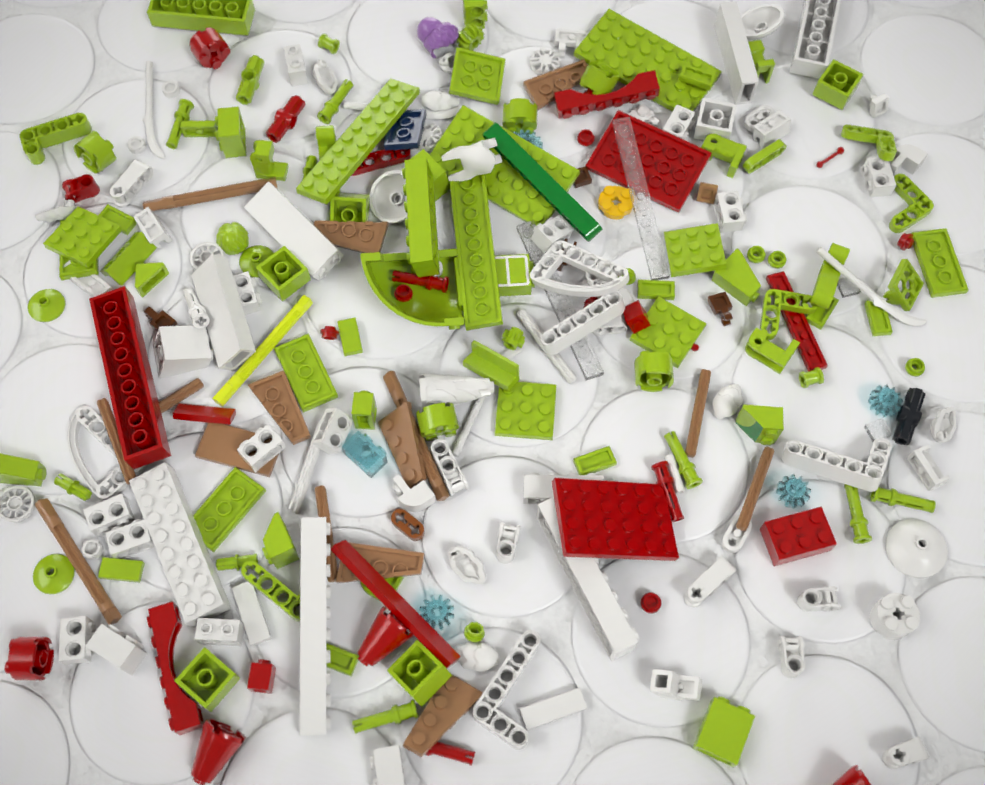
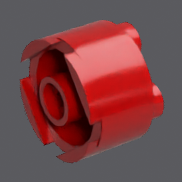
M205 28L206 30L203 32L199 30L192 36L189 42L192 54L203 67L220 68L231 52L228 44L214 28Z
M18 637L17 639H12L9 642V656L4 667L5 673L10 674L14 680H44V675L51 672L54 662V650H50L49 644H52L51 640L48 637Z

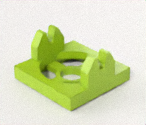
M908 259L900 261L888 285L889 291L883 295V298H888L887 303L900 305L904 311L911 310L924 284ZM900 280L902 282L901 291L898 288V283ZM907 281H909L910 284L909 289H907L906 287ZM907 292H909L910 295H909V297L906 299L905 296H906Z

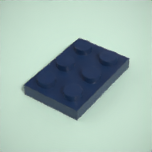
M425 109L406 110L386 134L384 142L385 151L419 148L427 116Z

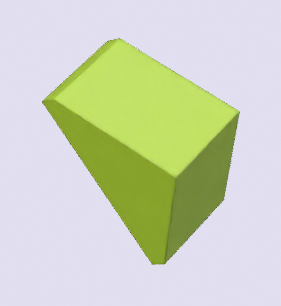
M163 262L136 264L135 288L142 298L169 274Z

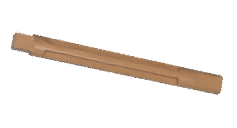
M276 177L144 201L143 208L149 207L152 211L171 209L257 193L268 181L277 188Z
M389 371L383 376V379L394 404L398 408L407 401V398L395 371ZM411 410V415L416 425L414 426L415 434L419 439V453L423 458L426 476L436 500L444 501L450 496L440 476L424 437L420 434L419 426Z
M48 498L38 500L35 503L36 509L78 573L108 625L118 623L122 617L112 600H110L66 530Z

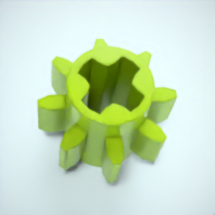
M511 327L510 331L505 329L502 335L503 345L510 350H516L517 347L522 348L525 342L523 331L517 327Z

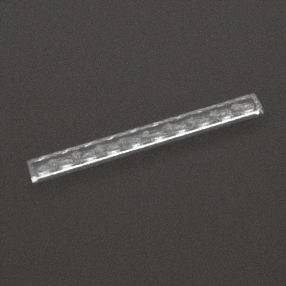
M630 117L614 119L612 125L651 280L670 278V273Z
M534 220L519 224L516 228L530 260L533 261V267L544 256V253L530 239L534 233L533 229L536 227ZM547 261L545 265L550 266L553 264V261ZM556 270L550 279L563 283ZM544 289L559 323L576 313L568 295ZM588 336L570 345L586 381L604 374V370Z

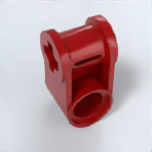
M89 174L69 179L62 183V188L66 193L65 200H74L75 203L95 197L100 192L98 184Z

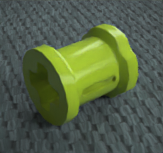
M325 33L320 36L318 40L319 48H325L332 54H335L339 49L340 41L338 39H332Z
M816 367L809 372H799V381L803 388H808L809 385L815 383H824V375L822 370Z

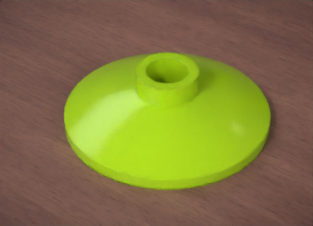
M262 245L246 249L239 259L242 272L248 271L250 277L259 278L256 267L274 254L273 251Z
M54 289L38 291L28 302V312L36 321H53L63 313L66 305L65 298L59 291Z
M61 554L48 555L38 562L33 571L34 585L45 594L60 593L72 583L75 569L68 557ZM51 569H54V573L52 575H48L49 571Z

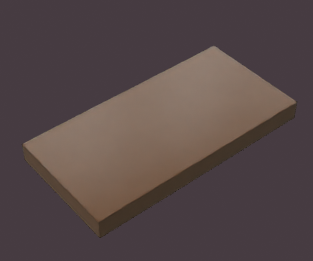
M208 423L195 456L206 461L255 473L237 451L240 444L253 437L255 432L224 424ZM272 438L266 439L264 443H270ZM257 451L250 452L248 456L255 455ZM279 454L255 474L270 477Z

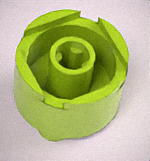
M590 60L581 78L580 85L593 90L594 95L611 93L620 75H617L618 72L604 63L597 65L598 61Z
M525 98L511 99L507 105L504 103L503 128L514 134L524 133L527 136L533 135L534 130L537 128V104L534 103L533 105L529 99Z
M92 131L73 147L78 158L82 157L84 160L82 164L95 174L102 172L117 159L112 150L114 148L113 144L109 140H104L96 131Z
M647 350L640 352V356L634 361L635 385L641 386V390L647 392L662 391V387H671L674 383L673 361L670 353L650 352Z
M445 403L432 404L424 407L423 412L420 413L419 410L416 412L420 434L426 438V441H434L438 439L437 436L444 434L445 437L457 434L456 430L459 428L453 403H450V406H445Z

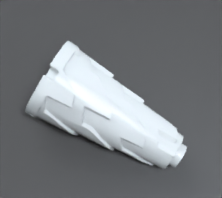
M419 374L422 412L424 407L432 404L445 403V406H450V403L458 405L477 400L478 398L491 396V393H494V381H490L489 378Z

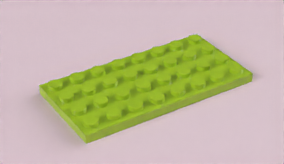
M611 9L604 13L573 54V56L580 60L584 59L587 64L590 60L598 61L597 65L604 63L618 72L617 75H620L618 81L624 85L630 83L639 73L655 70L660 90L659 96L652 99V101L672 112L676 105L695 111L709 92V90L678 80L684 64L716 74L713 85L722 73L716 67Z
M462 105L430 153V156L446 171L448 177L449 171L463 169L460 159L442 161V156L453 148L470 146L480 140H485L482 134L495 122ZM503 128L567 192L579 176L580 170ZM493 147L489 149L495 155L499 154ZM501 156L502 162L495 164L491 173L485 174L488 200L533 227L540 223L544 224L552 217L556 210Z

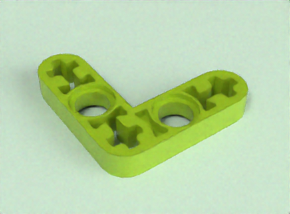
M855 125L843 126L841 132L843 138L876 144L880 159L885 161L894 160L897 149L891 132Z
M896 174L894 176L896 182L894 191L909 207L891 219L889 228L894 233H902L928 216L934 204L905 174ZM908 192H913V193H915V194H916V197H915V198L910 197V196L908 195ZM907 213H913L916 218H909Z
M778 289L768 290L763 298L760 330L768 334L767 340L774 339L778 333L781 310L813 314L818 306L811 304L812 308H810L807 302H810L812 295ZM770 296H774L775 301H774L773 305H770V304H771V297H770ZM792 298L795 300L796 304L790 305L787 303L786 299ZM772 311L776 317L769 318L766 312ZM768 324H771V326H770L771 334H769L768 331L766 330L767 327H768Z

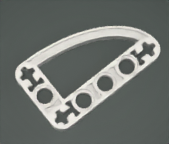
M562 240L556 241L530 272L534 285L548 291L576 297L608 295L620 290L629 282V273L625 267ZM573 254H579V257L576 259L570 258ZM589 260L595 261L590 266L585 265V263ZM547 261H554L550 266L545 265ZM565 262L608 282L600 285L581 286L551 280L550 277L561 263ZM603 267L610 268L607 272L600 271Z
M83 406L74 413L70 420L68 446L72 460L85 483L102 501L119 495L130 484H127L125 481L117 482L118 475L122 474L120 466L99 485L89 473L82 459L78 443L81 424L115 457L116 455L112 444L106 443L109 435L103 419L89 406ZM83 414H88L92 420L89 422ZM103 424L101 431L94 432L95 425ZM147 465L134 469L136 477L145 471ZM113 482L117 487L114 488L110 483ZM107 489L110 493L106 495L103 490Z

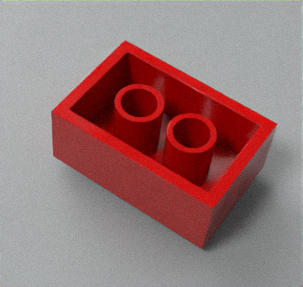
M822 506L766 521L760 527V532L773 566L829 552L837 545Z

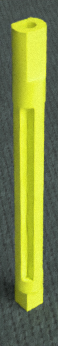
M303 295L258 346L256 352L243 363L212 398L214 402L222 407L228 402L246 379L311 307L313 302L309 297Z

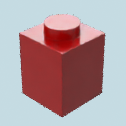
M639 300L625 306L623 314L634 334L651 326L646 311Z
M258 660V663L251 662L247 685L248 690L272 694L276 667L271 664V661Z

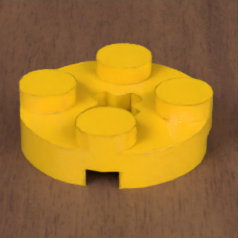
M608 185L600 193L598 208L604 212L603 215L607 218L618 220L632 212L634 198L630 189ZM613 200H617V201H619L620 203H618L617 205H614V202H612V201H613Z

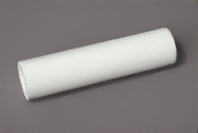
M673 454L667 455L664 458L665 461H668L669 473L674 478L673 487L675 493L682 494L685 492V488Z

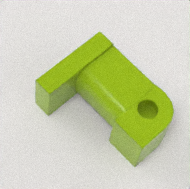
M762 40L750 41L748 44L757 76L759 78L760 73H762L765 83H769L775 67L774 59L765 60L763 56L765 48Z
M709 134L701 148L712 153L709 161H711L712 157L730 163L727 176L733 178L744 157L747 146L721 137L718 134Z
M265 140L255 141L253 144L254 152L250 155V161L252 162L256 178L270 179L276 177L277 181H286L289 166L288 163L273 161L275 150L273 142Z
M756 327L745 346L746 353L753 359L781 374L800 342L793 339L785 351L767 340L768 334Z

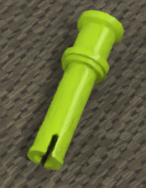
M345 79L332 99L325 102L323 110L317 113V117L322 123L330 124L333 115L338 113L339 105L354 86L350 80Z
M180 99L178 102L179 108L174 114L175 122L166 142V146L170 149H177L182 135L181 121H189V114L194 109V104L187 99Z
M671 431V434L670 432L667 433L664 438L679 465L678 471L686 482V488L692 489L699 486L703 480L698 477L695 471L696 466L693 462L689 461L676 432Z
M845 484L844 488L852 518L849 524L853 528L855 537L853 542L856 544L868 543L872 541V536L869 535L867 528L869 522L863 515L858 488Z
M879 487L876 491L871 492L870 497L871 502L880 501L887 503L888 506L896 504L930 513L934 512L936 506L934 500L901 494L893 488L889 490Z
M412 699L410 703L400 706L395 704L390 710L352 720L355 734L392 722L401 724L406 719L413 717L418 719L419 715L415 700Z

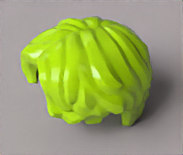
M238 222L225 223L219 228L216 235V243L228 255L239 254L249 245L248 232Z

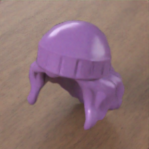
M433 17L424 18L417 28L418 38L434 59L437 58L434 54L435 48L448 47L449 44H454L459 36L458 28L450 22L442 23Z

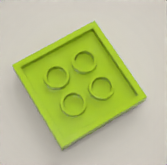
M457 47L449 94L498 105L506 59Z
M77 206L43 245L46 249L89 268L121 233L122 228L112 221Z
M718 223L664 232L671 277L727 269Z
M658 296L647 312L651 326L635 334L633 333L629 341L650 352H669L673 366L678 369L707 323Z
M517 382L509 391L499 387L495 436L553 440L556 385Z

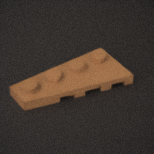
M583 59L523 81V86L533 104H537V110L554 100V92L572 89L581 82L587 64Z
M315 221L314 225L335 246L360 253L381 252L389 223L373 221Z
M284 370L248 385L293 445L311 438Z
M406 401L378 421V424L404 481L411 489L423 480L425 481L427 477L423 458L419 453V439L416 437L414 426H416L415 420L411 415L412 405L411 402Z
M348 542L384 579L422 574L424 553ZM340 560L336 583L360 581Z
M452 675L432 696L404 741L403 747L422 758L471 709L483 692Z

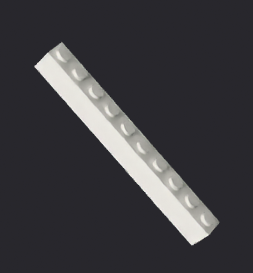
M301 517L299 736L326 735V730H330V716H326V707H330V694H326V685H330V672H326V663H330V650H326V641H330V628H326V620H330V607H326V598H330V585H326V577H330V564H326V556H330V543H326V535H330V523H326V517Z

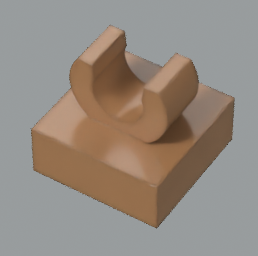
M700 182L696 201L714 204L718 185Z

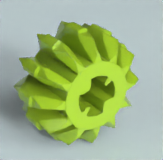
M474 23L467 24L459 32L456 43L459 48L473 51L481 44V41L484 39V33Z

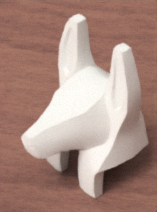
M496 139L480 140L470 146H459L445 153L442 156V161L460 159L463 166L462 171L448 176L449 181H465L477 175L491 173L494 165L502 162L500 154L495 155L489 150L497 146Z

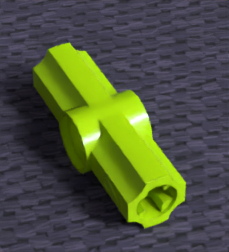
M253 55L250 57L246 69L241 73L242 81L236 95V100L243 105L251 103L254 92L259 88V78L264 66V60L259 56Z

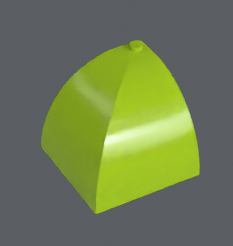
M457 249L438 250L439 261L443 265V272L439 277H449L446 293H443L442 290H427L424 286L392 281V277H395L392 276L394 270L416 274L415 271H412L411 264H408L407 253L409 252L388 254L381 252L360 253L362 267L369 285L377 297L394 313L404 319L422 325L449 326V330L460 329V325H464L462 309L459 306L454 257H457ZM405 284L412 289L413 297L409 301L400 302L396 300L394 292L399 285Z

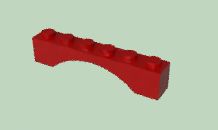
M652 70L637 74L626 86L608 94L592 95L568 89L554 92V101L559 119H567L573 115H585L595 110L603 111L609 107H620L627 103L634 104L644 99L652 100L659 96L660 87L656 72Z
M173 601L148 609L147 623L149 628L153 630L154 636H151V642L158 653L155 661L158 669L161 668L162 672L160 684L162 689H165L167 697H164L166 709L170 710L171 718H169L170 729L178 735L201 729L204 725L201 706L194 702L184 692L182 687L174 681L177 678L173 659L174 647L182 627L179 608Z

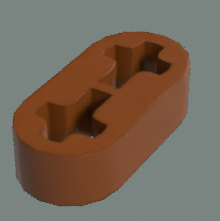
M396 509L392 513V524L412 541H419L423 538L425 533L424 526L404 509ZM404 515V520L407 523L404 524L402 521L397 523L396 516L401 517ZM409 526L414 529L419 527V534L415 533L412 535V530Z

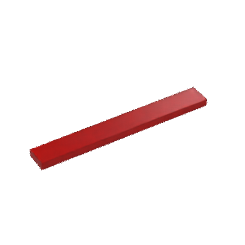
M346 539L332 546L330 550L445 668L448 669L460 659L461 656Z

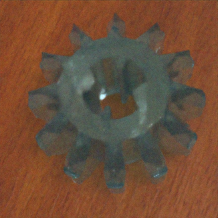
M888 384L884 385V387L877 386L875 390L871 391L870 398L868 399V403L872 404L870 410L875 409L876 415L881 413L883 418L887 417V415L890 417L894 416L902 407L903 399L899 398L901 392L896 393L895 387L889 389Z
M794 474L790 478L784 476L782 481H779L777 484L776 494L781 495L778 500H784L785 507L791 504L793 509L797 505L800 507L804 506L805 502H808L810 499L808 494L811 493V489L807 488L809 481L802 482V476L796 479Z
M431 595V602L427 599L424 600L426 606H420V611L423 612L421 616L429 625L431 624L434 630L436 625H439L440 630H443V623L447 626L451 625L448 619H454L455 616L451 613L454 610V606L449 605V598L443 601V595H439L438 600H435V596ZM435 609H439V616H435Z

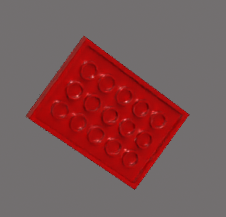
M618 110L585 167L599 176L679 213L712 153Z
M554 478L552 480L563 557L676 561L679 558L668 503L664 490L659 484Z

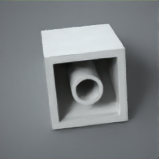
M195 326L159 327L153 344L159 379L209 366L210 361L213 360V349L209 347L210 338L208 332H206V327L200 329Z

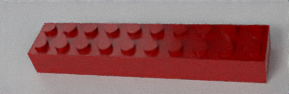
M123 286L89 298L124 461L131 468L136 469L170 457L169 443L134 297Z

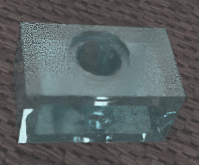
M357 431L342 446V450L352 462L372 478L388 463L387 453L381 446L376 447L372 443L373 440L366 433L363 435ZM366 450L371 451L367 456L361 455Z

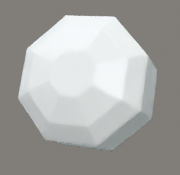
M90 539L84 542L81 551L85 558L96 560L102 556L104 548L99 540Z

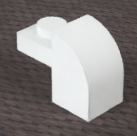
M909 144L897 147L895 158L893 161H890L893 176L900 168L913 175L922 165L928 153Z
M400 474L393 478L394 486L392 488L400 496L397 498L398 503L404 510L420 512L436 502L435 494L424 480L410 489Z
M653 669L650 691L658 696L673 700L700 701L703 679L700 677L680 676L673 671Z

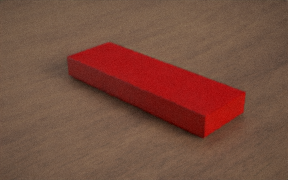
M178 404L173 412V419L228 425L232 423L236 416V409Z

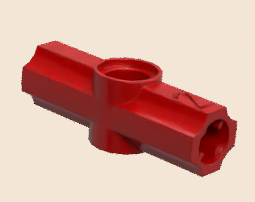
M292 96L283 109L277 110L274 122L266 132V136L272 142H280L287 130L295 127L297 116L305 107V101L300 96Z

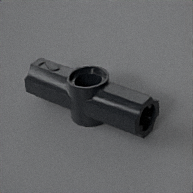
M909 388L904 403L898 411L896 417L898 422L892 439L899 445L910 444L914 430L921 419L922 412L920 410L926 395L922 389Z

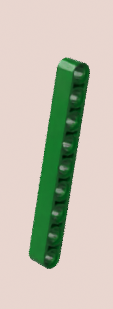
M493 123L482 134L485 140L496 139L497 146L493 148L586 241L590 242L603 230L600 224L498 123Z

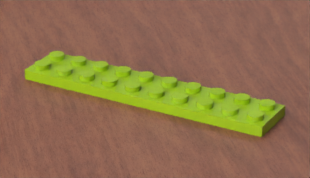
M390 78L296 187L297 194L327 205L420 94L419 87Z
M463 169L449 171V175L460 172ZM485 174L477 175L470 180L450 181L466 331L503 325Z

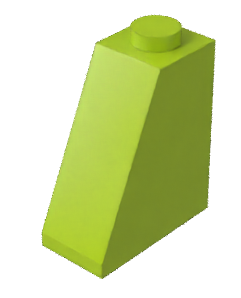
M737 248L726 259L727 269L716 270L711 281L747 306L750 302L754 303L760 296L758 292L761 284L743 254Z
M0 453V483L42 486L47 471L39 461Z

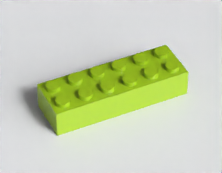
M150 0L147 10L152 26L205 31V28H214L218 33L249 36L255 13L253 0Z
M426 157L404 160L405 168H402L403 178L406 179V184L403 185V192L407 196V201H404V209L408 214V218H405V226L409 231V235H406V243L410 249V252L407 253L408 264H411L412 271H415L418 277L440 275L433 172Z

